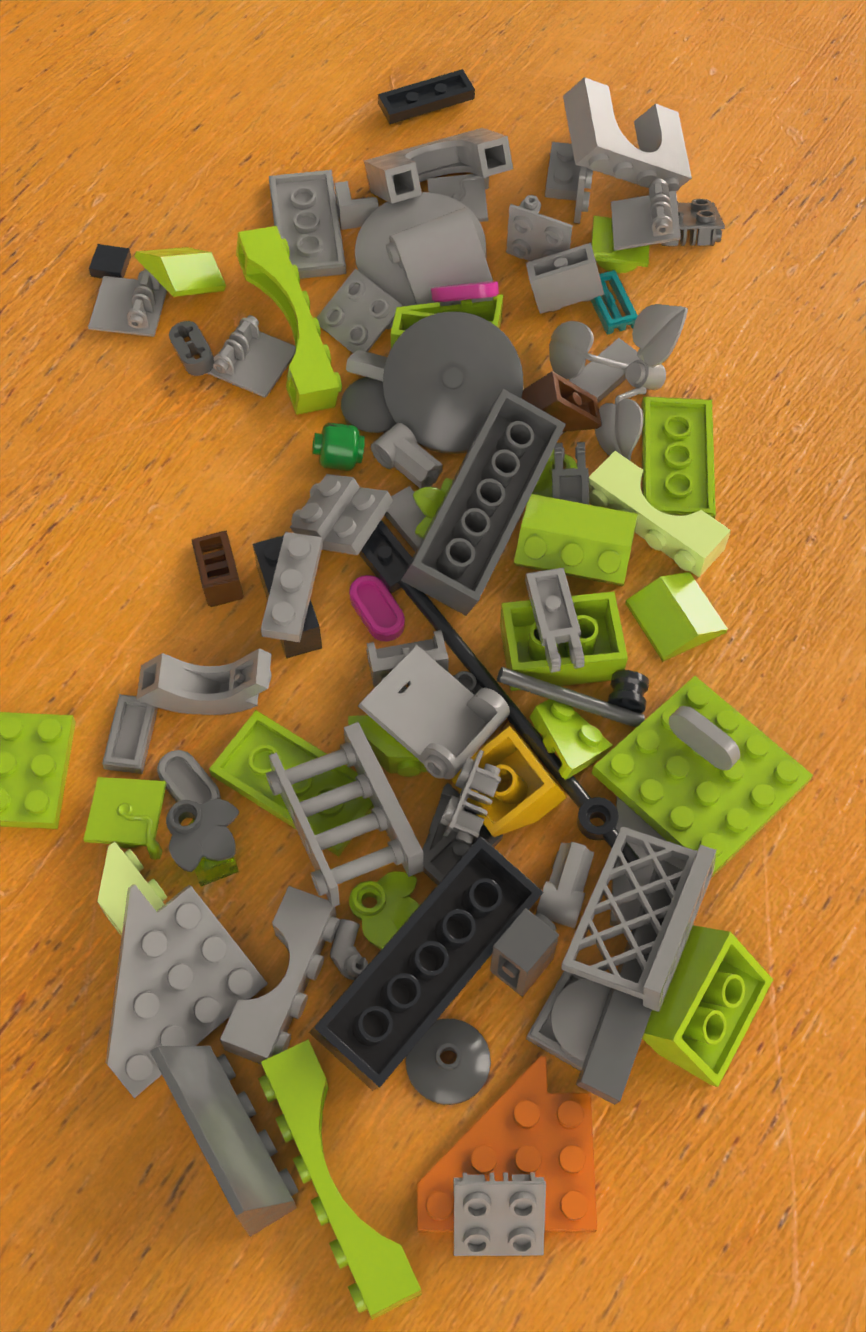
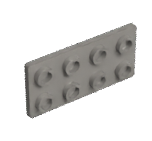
M552 142L545 197L576 200L574 223L580 224L581 212H588L590 192H584V188L591 189L593 170L575 164L572 144Z

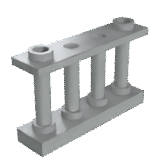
M359 722L344 727L345 743L340 745V750L284 770L277 753L269 755L271 771L266 773L273 795L281 794L315 869L314 872H311V877L319 896L327 895L332 908L340 905L338 884L393 862L396 865L402 863L408 877L423 871V850ZM345 764L348 767H355L358 773L356 781L299 802L292 787L295 783ZM360 796L364 799L370 797L374 806L371 809V814L314 835L306 817ZM378 829L380 832L386 830L391 840L387 843L388 847L333 869L329 868L322 850Z

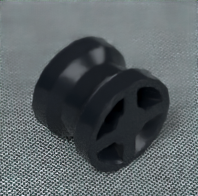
M622 670L615 672L611 678L610 685L613 688V692L609 694L608 703L642 714L646 708V700L643 695L648 691L649 679L635 671Z

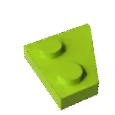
M548 699L537 705L529 717L535 729L542 735V742L548 753H555L556 751L562 766L558 771L565 780L603 758L613 746L596 727L590 725L572 706Z

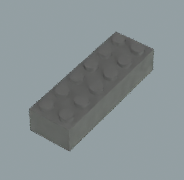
M502 389L486 415L401 581L466 616L479 601L566 424L507 390Z

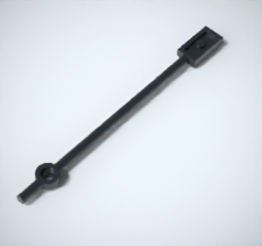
M381 520L359 555L373 573L383 581L391 594L402 588L434 629L442 631L446 644L467 670L476 677L477 682L482 688L492 689L504 698L510 709V714L507 717L508 721L578 806L577 824L581 833L592 840H605L612 849L619 833L616 829L619 815L615 805L605 798H591L574 776L565 780L560 775L558 770L562 766L561 760L555 753H548L542 742L543 738L429 597L401 581L412 557ZM600 818L604 824L602 826H595L590 820ZM626 842L622 853L627 863L640 859Z

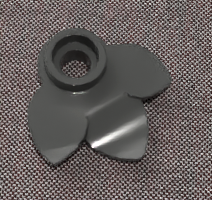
M212 799L202 804L191 800H182L175 803L167 814L166 824L169 832L172 834L169 851L176 864L183 870L192 872L198 866L202 857L215 861L232 858L236 854V845L232 833L226 826L237 818L239 810L231 803L221 799ZM185 818L194 819V822L190 825H181Z

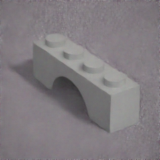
M288 886L272 922L275 936L286 946L290 953L287 972L279 985L266 995L254 999L237 1000L220 1038L225 1051L261 1064L262 1061L287 1050L291 1040V1034L287 1033L293 1017L299 1019L304 1011L308 995L304 994L309 979H317L324 962V956L320 955L326 941L331 943L334 940L340 923V919L336 918L335 907L332 908L329 900Z

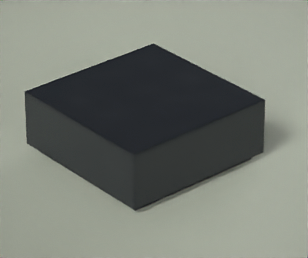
M97 244L89 267L91 277L103 278V276L124 278L131 259L130 249Z

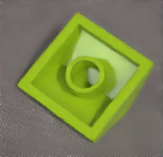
M182 247L136 251L134 257L173 297L225 290L226 284L212 252Z
M690 572L660 576L628 598L625 603L662 661H666L723 635L728 630Z

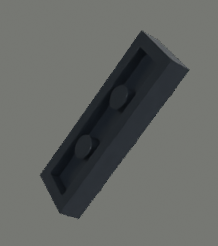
M461 69L378 94V105L389 124H393L475 99V88L464 70Z

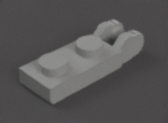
M564 568L526 573L525 582L541 645L545 646L550 672L561 670V657L556 644L565 642L569 643L570 659L574 668L584 667V654L580 641L581 630Z

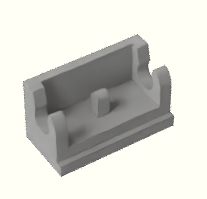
M433 631L434 637L430 640L379 649L375 648L374 642L366 643L367 658L374 688L416 645L448 671L449 658L442 631Z

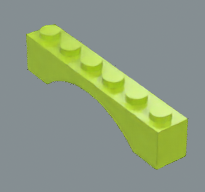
M277 226L238 232L236 256L245 280L261 289L277 304L292 329L295 341V355L289 365L286 389L296 415L336 407L338 393L342 391L341 378L338 372H333L329 347L327 344L323 345L320 338L321 331L318 319L316 317L312 318L310 313L309 296L306 291L301 290L299 271L295 264L292 265L289 259L290 251L287 240L281 238Z
M309 1039L262 1061L261 1064L266 1075L258 1078L268 1103L276 1099L283 1113L275 1119L285 1142L294 1139L300 1155L293 1158V1161L303 1184L312 1180L318 1197L310 1201L321 1226L329 1222L337 1239L330 1242L329 1245L340 1269L347 1265L350 1268L356 1283L348 1286V1289L358 1312L361 1313L368 1310L373 1320L420 1296L421 1288L402 1246L380 1235L362 1221L343 1200L330 1177L324 1159L322 1142L323 1109L329 1087Z

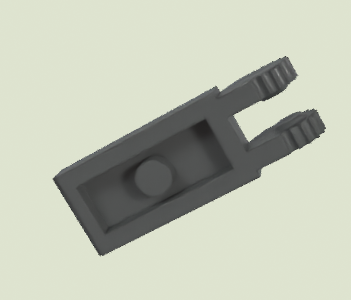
M577 442L575 447L577 468L563 469L565 449L563 443H556L554 447L555 469H552L553 498L589 505V471L586 468L585 442Z

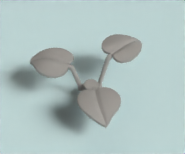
M655 304L643 309L635 321L632 333L633 342L640 348L637 352V356L640 359L630 364L588 353L592 347L594 336L590 328L581 322L568 321L562 323L554 330L549 344V357L555 373L565 379L576 378L584 370L587 359L625 370L627 381L630 385L636 387L633 390L618 395L615 399V404L605 403L599 409L602 426L595 429V434L600 446L609 456L616 451L630 461L632 451L642 432L643 412L638 403L628 398L638 394L645 395L646 389L658 390L663 386L666 380V370L662 363L668 359L676 346L685 323L688 308Z

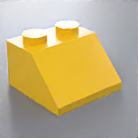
M509 726L480 749L484 753L478 765L479 768L484 769L485 764H491L501 769L498 775L501 777V781L498 784L494 797L492 798L471 789L490 798L492 804L486 805L471 798H467V802L488 811L487 816L478 814L477 816L484 819L483 824L493 837H497L537 822L564 801L567 796L524 740ZM479 751L476 752V753L471 757V759L474 760V759L476 758L477 754L479 753ZM461 770L451 779L454 785Z

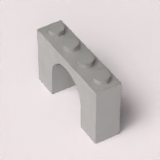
M584 77L563 95L576 165L587 167L593 171L649 188L654 179L661 178L668 184L669 192L678 191L682 185L692 179L679 113L677 111L655 104L634 121L639 145L638 149L626 139L618 127L609 86Z
M485 128L475 129L364 160L371 193L391 204L421 196L420 182L428 178L463 172L473 173L484 178L513 169L508 136Z

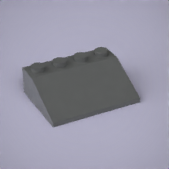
M158 1046L152 1049L150 1052L234 1214L248 1235L251 1237L295 1210L297 1207L292 1196L299 1191L287 1168L280 1172L277 1171L270 1157L278 1152L267 1131L264 1129L257 1133L249 1118L257 1113L245 1091L236 1095L229 1082L236 1077V1074L225 1054L216 1058L211 1046Z

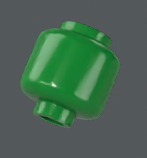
M326 423L322 428L321 434L314 433L312 454L319 455V463L324 468L350 471L354 469L356 463H362L365 437L359 435V430L356 426Z

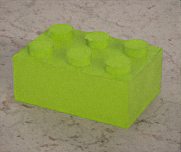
M615 591L571 596L581 630L580 641L585 666L574 668L570 659L569 643H559L556 645L561 657V670L552 673L549 670L546 659L545 646L541 645L530 600L502 603L500 630L507 669L558 686L611 681L612 675L615 672L625 670L628 660ZM510 686V691L521 690Z

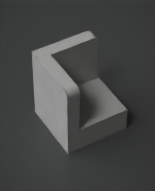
M348 181L335 183L336 203L341 230L362 227L371 213L379 207L377 198L368 197L351 200Z

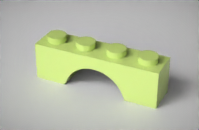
M614 451L589 476V502L593 506L638 514L634 532L645 539L650 547L662 551L672 558L681 569L690 571L697 577H700L725 550L731 530L702 510L689 515L675 516L665 514L652 507L641 491L640 484L643 469Z

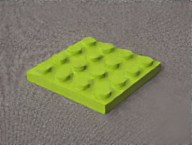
M696 676L690 679L593 766L591 772L666 841L698 851L700 845L715 849L716 859L712 877L774 818L813 777V774ZM681 706L695 709L736 742L740 750V759L729 770H721L713 766L673 733L669 725V717Z

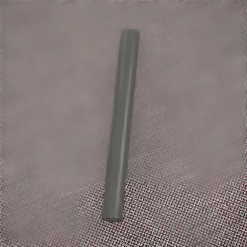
M505 667L500 668L497 676V682L635 728L645 720L644 714Z

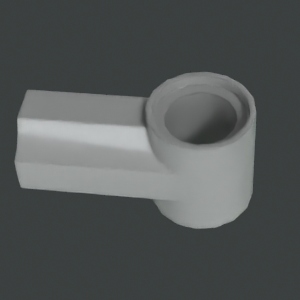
M396 423L371 444V451L382 466L388 469L395 467L420 489L431 487L442 472L443 464L419 446L415 435L402 423Z
M561 842L553 864L550 880L545 882L536 913L543 914L552 922L575 929L585 897L583 889L594 852L579 843Z

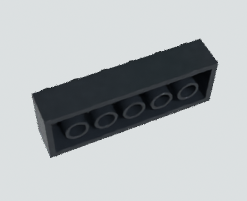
M480 837L309 1033L372 1091L380 1088L491 956L494 944L525 908L529 910L543 894V891L485 839Z

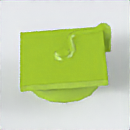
M593 217L591 245L595 260L600 267L606 271L615 270L616 273H627L634 270L637 266L648 267L649 245L615 251L612 218Z
M98 777L83 839L84 842L104 844L116 842L121 848L147 846L150 858L154 860L160 859L163 851L155 839L166 781Z

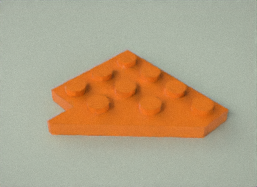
M540 1056L417 1183V1232H454V1178L462 1177V1173H467V1175H485V1181H489V1173H494L495 1181H503V1172H508V1181H512V1175L530 1174V1172H535V1177H544V1181H546L545 1232H596L597 1212L591 1093H548L546 1056Z

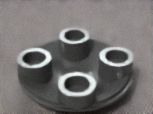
M364 377L353 382L345 390L341 399V410L345 417L346 425L356 426L358 430L365 432L385 433L396 424L386 404L383 381Z

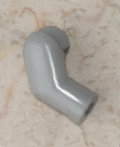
M340 919L330 951V957L342 976L355 980L368 965L366 958H362L354 946L360 925L350 920Z

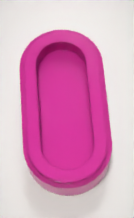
M498 281L431 288L432 301L434 302L487 298L499 294Z
M371 575L355 579L349 589L350 602L369 633L379 641L387 642L397 639L404 631L405 618L401 608L383 581Z

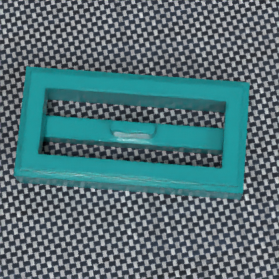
M613 270L599 274L604 295L602 297L597 296L590 301L606 334H612L615 328H618L619 331L626 330V325H630L633 328L638 315L616 271ZM605 281H609L626 316H621L615 299ZM605 303H606V305H607V307H608V309H609V311H610V313H611L613 319L611 318V316H610V314H609V312H608V310H607V308H606V306H605Z

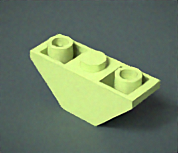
M114 842L108 846L97 902L105 916L122 937L127 891L131 885L137 886L156 911L165 905L163 901L167 899V896L155 879L147 882L143 878L140 871L144 867L132 850L129 849L124 853L117 843Z

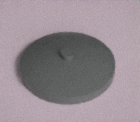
M464 312L437 313L411 325L394 343L384 367V397L394 422L407 426L415 435L418 445L440 453L459 454L468 452L486 415L502 389L519 398L522 397L523 392L522 365L512 342L491 322Z

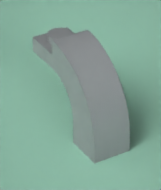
M257 649L227 665L200 666L161 653L141 665L136 700L157 708L185 714L223 715L251 709L258 705L259 693L269 688L272 677L270 670L272 654L262 649Z

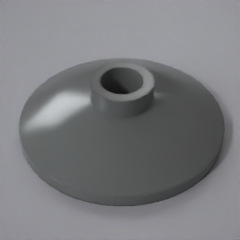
M457 1019L436 1020L406 1056V1070L413 1087L426 1099L443 1105L459 1104L474 1097L486 1083L491 1066L489 1048L483 1036L470 1024ZM444 1051H452L457 1059L452 1064H445L441 1061L440 1056Z

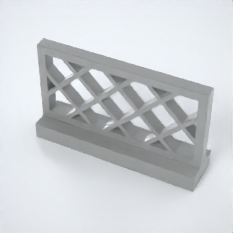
M621 826L562 962V970L643 999L644 1007L659 1012L715 868L716 850L700 845L698 851ZM626 842L643 847L647 856L627 863L622 851ZM674 857L687 862L683 871L667 877L659 861ZM619 861L621 866L615 868L617 862ZM653 865L660 880L640 887L633 871ZM626 875L633 890L613 897L607 886L609 881ZM678 883L676 890H674L672 885ZM665 888L671 899L670 905L653 911L645 895ZM604 895L606 900L601 902V899ZM638 898L646 914L626 922L618 906ZM611 909L619 925L598 932L592 921L594 916ZM664 918L662 925H660L658 920ZM651 923L657 934L656 940L638 947L630 930ZM588 930H590L592 935L585 938ZM624 933L632 950L610 957L603 941ZM594 944L597 945L604 961L591 966L575 961L579 950ZM650 953L648 960L646 962L643 955ZM636 958L643 971L639 982L635 983L620 977L615 966Z

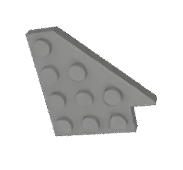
M131 885L127 891L106 1064L134 1098L162 1075L150 1052L152 1049L158 1046H196L231 1016L237 1000L251 999L268 984L190 885L185 887L157 911L136 885Z

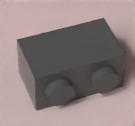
M525 908L493 946L490 971L522 997L553 961L559 934L555 931L556 927L552 921L541 913L534 915Z

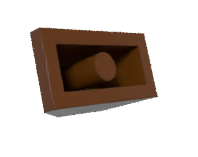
M553 371L525 388L522 392L521 398L524 401L564 422L566 425L562 432L598 429L602 426L597 397Z

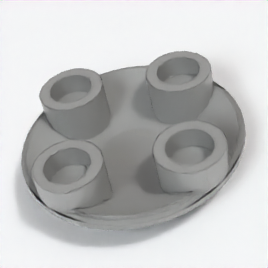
M581 979L564 988L556 998L551 1013V1025L560 1049L567 1056L581 1061L585 1060L610 992V987L588 979Z

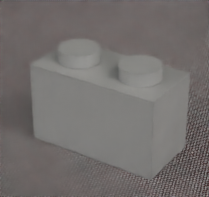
M591 243L526 263L530 284L540 314L548 311H557L564 306L581 301H590L597 296L604 295Z

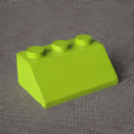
M531 494L520 528L514 564L541 571L564 568L567 576L624 586L638 514Z
M693 925L660 1011H651L642 1039L660 1056L708 1084L718 1087L773 979L731 932Z

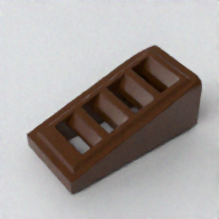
M227 530L191 539L208 606L214 607L241 600L244 595ZM224 548V550L203 555L204 552Z

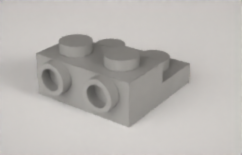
M326 474L320 483H315L312 486L310 499L306 505L293 513L290 528L297 534L322 537L323 550L358 555L394 500L388 491L359 487L354 477Z

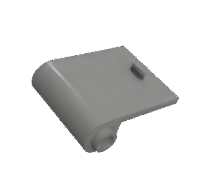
M465 207L389 236L390 243L386 244L389 259L392 264L398 263L400 268H404L416 305L436 303L432 301L431 288L493 281L472 217ZM493 297L472 299V303L491 301ZM461 300L454 301L452 305L461 304ZM452 301L440 302V307L449 306Z
M418 645L358 705L360 709L418 758L432 776L444 779H452L461 770L467 757L471 758L510 714L509 706L500 694L492 689L482 688L474 695Z

